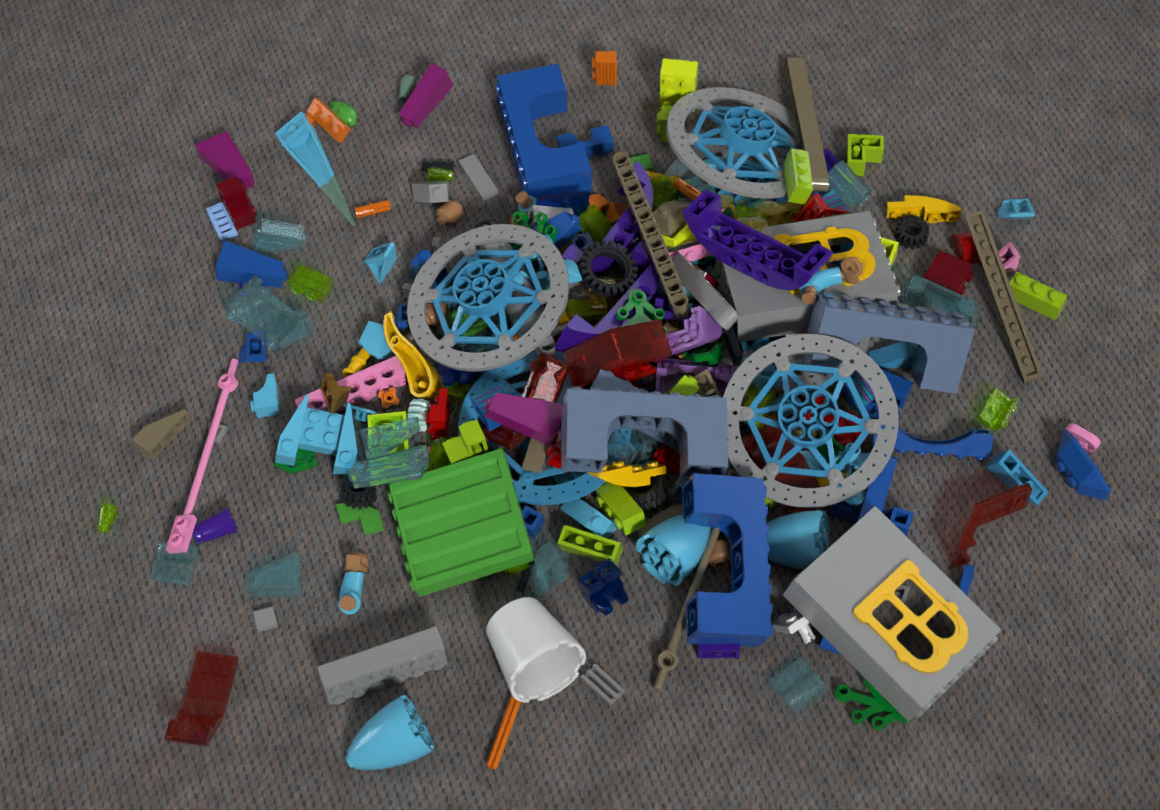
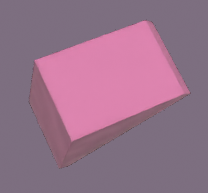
M1009 242L998 251L1006 274L1017 271L1020 260L1019 253L1013 244Z

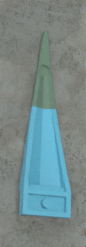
M301 111L275 134L283 147L323 190L350 224L356 227V223L316 130L306 114Z

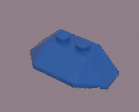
M1067 429L1063 430L1054 462L1059 473L1062 472L1066 478L1067 485L1073 488L1076 493L1101 500L1108 499L1111 488L1105 483L1104 477L1076 438Z

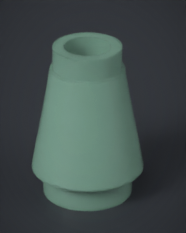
M404 75L401 78L398 96L400 101L407 102L417 86L415 77Z

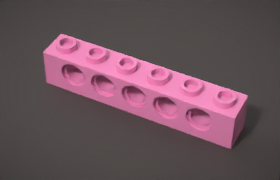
M394 356L336 382L338 386L351 387L345 404L350 403L352 406H355L358 403L371 400L380 391H387L391 387L404 386L408 380L403 365L397 356ZM321 388L307 394L309 395L307 408L329 412ZM306 395L294 400L296 408L299 407ZM342 405V406H341L337 411H335L334 413L337 414L338 412H340V411H342V410H345L347 407H344V406Z

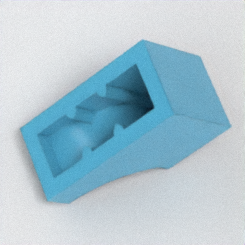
M267 374L264 386L258 392L253 393L254 400L250 401L251 410L256 412L257 418L280 415L277 382L274 374Z

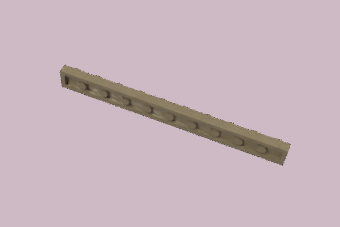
M980 210L965 215V220L1023 381L1028 383L1041 379L1043 374L984 211Z

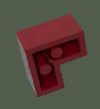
M237 176L216 184L221 202L224 204L236 231L256 222L255 215H257V212L253 205H249L250 200L246 194L247 189L243 181L240 182Z

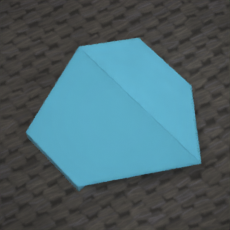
M390 242L372 248L364 260V263L369 266L379 284L382 283L397 260L395 244Z

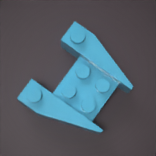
M306 394L280 435L275 462L294 466L298 449L336 456L333 474L352 477L357 456V446L351 404L347 403L345 415L307 408L309 395Z

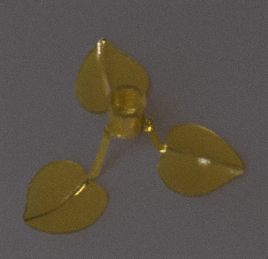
M717 194L721 196L722 209L730 207L735 220L759 232L768 225V221L760 217V215H777L787 209V206L763 201L755 205V210L758 211L756 217L738 218L733 204L734 198L725 194Z

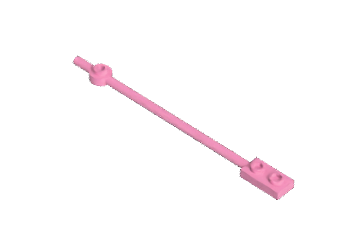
M231 359L227 374L222 375L218 381V386L222 390L184 514L176 516L166 547L169 554L185 553L188 550L197 518L192 515L228 395L238 386V380L234 376L239 362L237 359Z

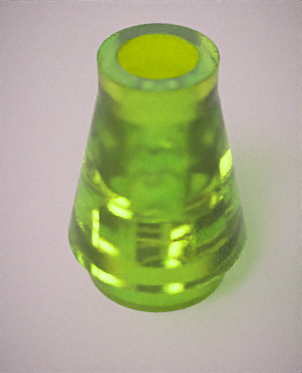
M438 167L427 168V182L453 180V170Z
M103 503L102 507L99 508L98 532L108 534L109 529L119 514L117 506Z

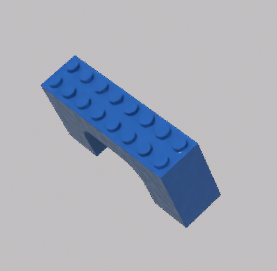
M559 64L498 75V83H495L496 93L498 94L496 95L497 104L502 107L500 108L501 118L505 120L503 121L504 129L509 133L507 138L509 145H512V157L517 160L515 161L516 171L520 173V185L524 187L522 190L528 196L546 200L592 192L591 167L583 143L559 148L546 147L538 141L533 122L540 117L567 112V93Z
M693 473L682 486L684 522L703 527L717 528L727 536L731 548L732 573L731 593L697 591L686 602L687 643H740V646L759 647L773 634V624L770 620L772 603H770L769 599L771 583H769L768 578L771 567L767 557L770 551L769 544H767L769 527L766 524L768 507L765 505L767 488L764 486V479Z

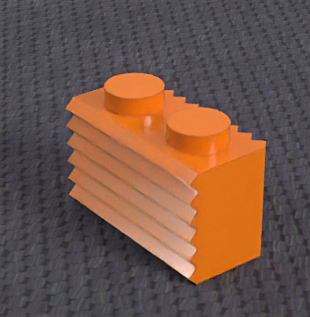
M596 51V57H592V68H595L592 70V79H596L597 86L599 84L604 86L617 85V51Z

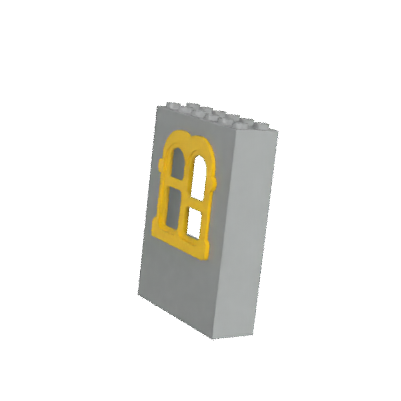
M870 211L755 229L797 251L812 249L816 244L831 250L830 246L853 242L854 246L850 251L833 253L827 262L840 261L852 256L857 257L863 263L864 268L859 276V284H848L843 279V283L828 287L821 291L820 294L829 292L839 297L848 295L859 300L861 298H868L872 302L887 301L891 305L899 304L900 287L895 284V273L890 270V259L885 256V245L881 244L880 231L876 230V220L872 218ZM715 257L726 301L740 314L739 319L733 324L738 342L806 332L808 330L814 303L808 305L802 302V295L799 292L800 288L782 290L767 286L731 268ZM826 264L819 271L827 269Z
M876 506L800 573L783 594L908 722L913 717L918 719L999 639L996 635L1001 631ZM907 579L916 584L932 600V605L921 616H916L894 594V591ZM884 600H889L903 614V618L890 630H887L872 615V611ZM938 611H943L954 623L955 631L950 638H940L926 626V622ZM909 624H913L932 644L933 654L927 660L915 658L897 640V635Z

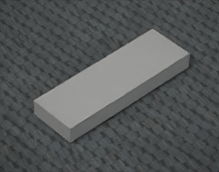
M475 154L459 160L460 167L482 201L498 195V189Z

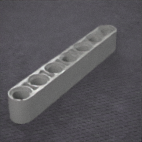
M678 252L672 258L681 283L707 312L728 331L739 319L740 314L694 265Z

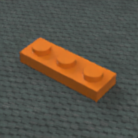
M314 98L306 111L337 142H343L351 129L319 98Z

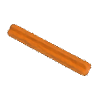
M512 694L486 761V767L496 770L521 704Z

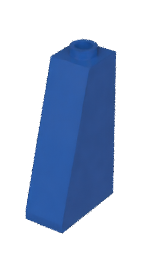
M566 211L548 219L545 223V228L548 225H552L558 230L554 244L558 250L582 230L579 218L574 213L570 214ZM537 225L534 226V227H532V229H533L534 231H536V232H537ZM531 261L536 271L540 267L539 262Z
M228 241L223 242L215 267L218 281L240 282L250 285L282 288L283 281H286L288 276L283 262Z

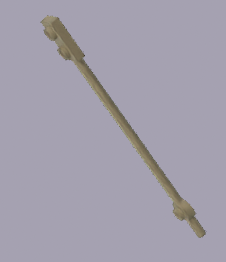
M731 468L727 470L725 475L740 477L736 470ZM712 528L667 650L661 652L656 658V664L660 670L653 686L654 690L661 691L667 672L672 671L678 665V657L675 651L686 624V602L699 589L720 532L717 528ZM663 659H667L669 665H665Z

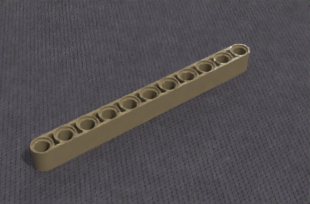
M786 57L785 73L800 149L809 153L813 191H828L829 176L804 57Z
M617 152L613 156L616 174L671 309L676 317H686L690 313L688 297L632 162L626 152Z

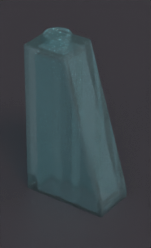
M421 445L355 462L348 475L349 480L353 482L354 489L420 479L423 477L431 461L426 445Z

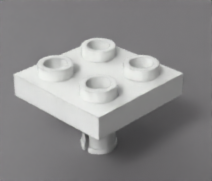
M795 607L793 612L779 616L777 618L778 621L773 624L774 629L781 633L793 634L798 630L804 644L816 638L808 625L810 622Z

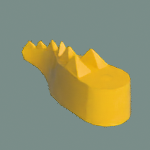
M391 310L384 315L383 327L386 342L403 365L411 394L417 398L433 402L435 397L439 396L440 388H443L440 376L432 363L399 332L394 323L395 317Z

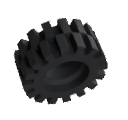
M910 215L906 219L903 217L896 226V241L900 242V246L905 245L906 249L909 246L911 250H914L915 246L919 249L928 240L929 225H926L927 222L925 220L922 221L921 217L916 219L915 215H913V218H910ZM908 229H914L918 231L919 234L916 236L908 235L905 231Z
M353 475L352 479L348 477L347 481L344 480L343 484H341V500L347 507L351 506L352 509H355V507L362 509V506L368 508V504L372 506L373 502H376V482L372 478L369 479V476L363 478V475H359V477Z
M659 480L650 481L651 485L632 487L628 491V494L643 511L644 509L650 510L651 507L655 508L656 505L662 504L661 502L665 501L666 495Z

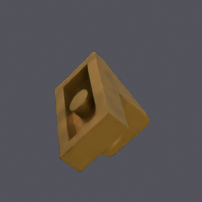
M325 373L320 388L329 412L334 413L347 402L351 387L338 386L333 374Z

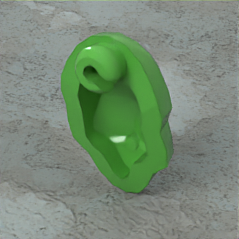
M331 101L329 103V108L345 124L347 123L351 127L356 125L357 112L353 106L340 101Z

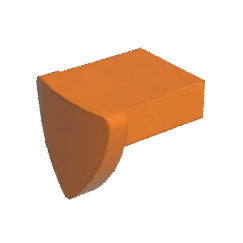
M600 194L586 195L582 203L583 217H591L599 211L608 210L611 203Z
M612 202L607 210L604 222L615 224L629 206Z

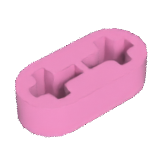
M1074 423L1068 424L1065 428L1076 438L1082 448L1089 452H1095L1101 444L1097 436Z

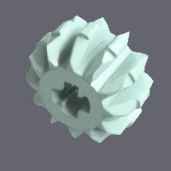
M413 399L410 402L407 414L410 430L417 432L427 430L426 412H430L429 401Z

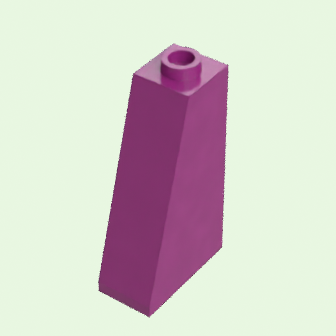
M433 63L430 64L399 113L404 125L418 128L454 86L445 69Z
M227 131L195 144L198 157L225 180L237 176L240 182H244L246 189L255 185L252 172Z
M495 393L492 399L488 398L484 407L487 410L486 418L549 446L562 420V403Z

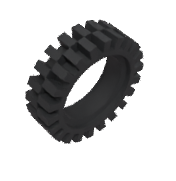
M602 240L600 244L598 241L594 242L593 246L591 244L585 249L578 262L577 267L582 277V281H579L580 284L585 283L584 289L587 291L590 288L591 292L589 294L592 296L595 292L598 293L597 298L599 299L603 295L605 300H609L611 296L612 300L617 299L618 296L621 298L637 278L636 272L638 267H634L637 262L635 259L631 260L633 257L632 253L627 255L628 249L626 247L620 250L621 244L619 243L613 246L614 241H609L607 245L606 240ZM598 257L614 259L622 268V280L615 284H607L600 281L592 272V261Z

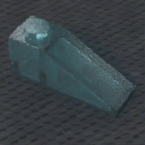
M418 417L361 429L366 458L376 459L387 455L420 431Z

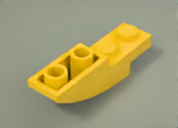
M904 195L903 201L887 202L885 213L886 218L899 219L909 215L910 218H913V215H915L916 218L922 217L923 221L925 220L929 223L943 221L952 223L960 220L962 210L961 207L944 200L926 196Z
M614 461L612 465H605L601 473L588 472V474L615 485L639 487L651 485L650 477L665 474L666 465L659 464L658 461H647L646 465L642 466L639 464H625L624 461Z

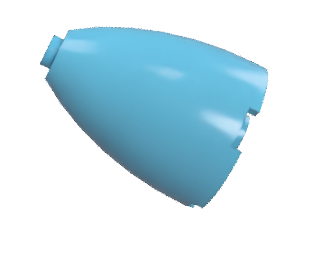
M826 511L797 512L766 523L769 527L767 544L770 547L767 557L768 560L774 563L805 570L829 548L828 533H830V527Z
M683 514L659 523L640 537L636 542V552L641 554L644 560L642 565L652 576L663 584L667 581L674 586H678L691 574L701 560L712 527L687 524L684 522Z
M406 695L398 697L387 704L361 728L347 750L348 755L345 757L351 768L355 767L358 770L392 768L417 760L433 751L434 743L428 729L416 713L418 712L416 707Z

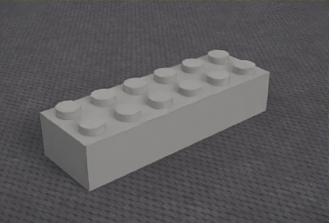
M435 626L318 666L317 668L329 705H338L345 702V699L362 697L371 690L379 691L385 688L386 685L392 683L400 684L406 678L412 676L420 677L429 670H440L448 663L445 647L438 628Z

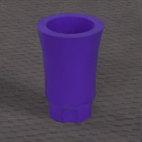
M227 507L219 513L200 521L199 524H195L193 537L197 544L238 533L229 508Z

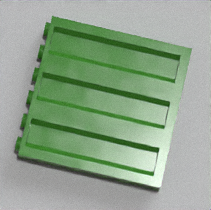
M502 448L389 484L391 492H388V497L391 504L394 503L395 509H392L395 521L398 520L399 526L396 527L399 538L403 539L401 549L403 555H407L408 559L405 562L407 572L412 575V579L409 580L412 591L418 593L419 597L535 560L508 461Z

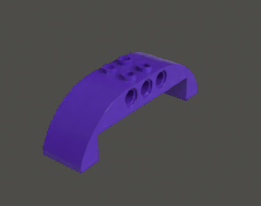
M636 161L633 167L652 209L654 198L652 184L643 166ZM620 186L618 193L626 197L622 186ZM630 206L603 239L606 240V245L609 241H614L613 246H616L617 243L621 244L620 250L626 247L628 249L627 255L630 249L637 244L641 236ZM571 244L562 255L563 260H572L578 266L583 251ZM598 257L591 263L592 272L598 278L613 269L617 262L609 257Z
M707 189L683 211V216L692 233L714 257L731 268L776 289L795 290L803 287L833 255V251L819 244H816L805 255L723 214L721 196Z
M644 240L632 252L633 257L631 260L635 259L637 263L634 267H638L636 282L595 328L576 314L564 328L554 346L556 349L576 355H592L607 351L622 339L618 334V330L622 325H626L635 315V308L629 312L628 317L623 321L617 319L616 312L628 303L630 291L633 289L642 290L646 294L647 302L649 303L659 285V277Z

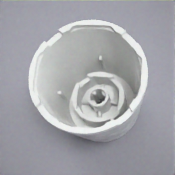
M520 598L504 605L492 616L487 625V636L513 697L520 702L528 703L530 699L536 698L538 701H542L559 693L579 675L577 670L580 665L585 664L586 654L582 646L535 598Z

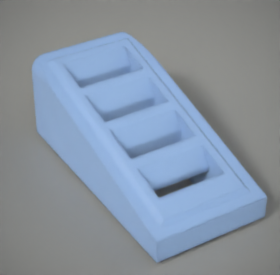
M222 202L206 209L221 242L238 235ZM231 228L230 231H227V232H225V233H221V232H223V231L228 230V229Z

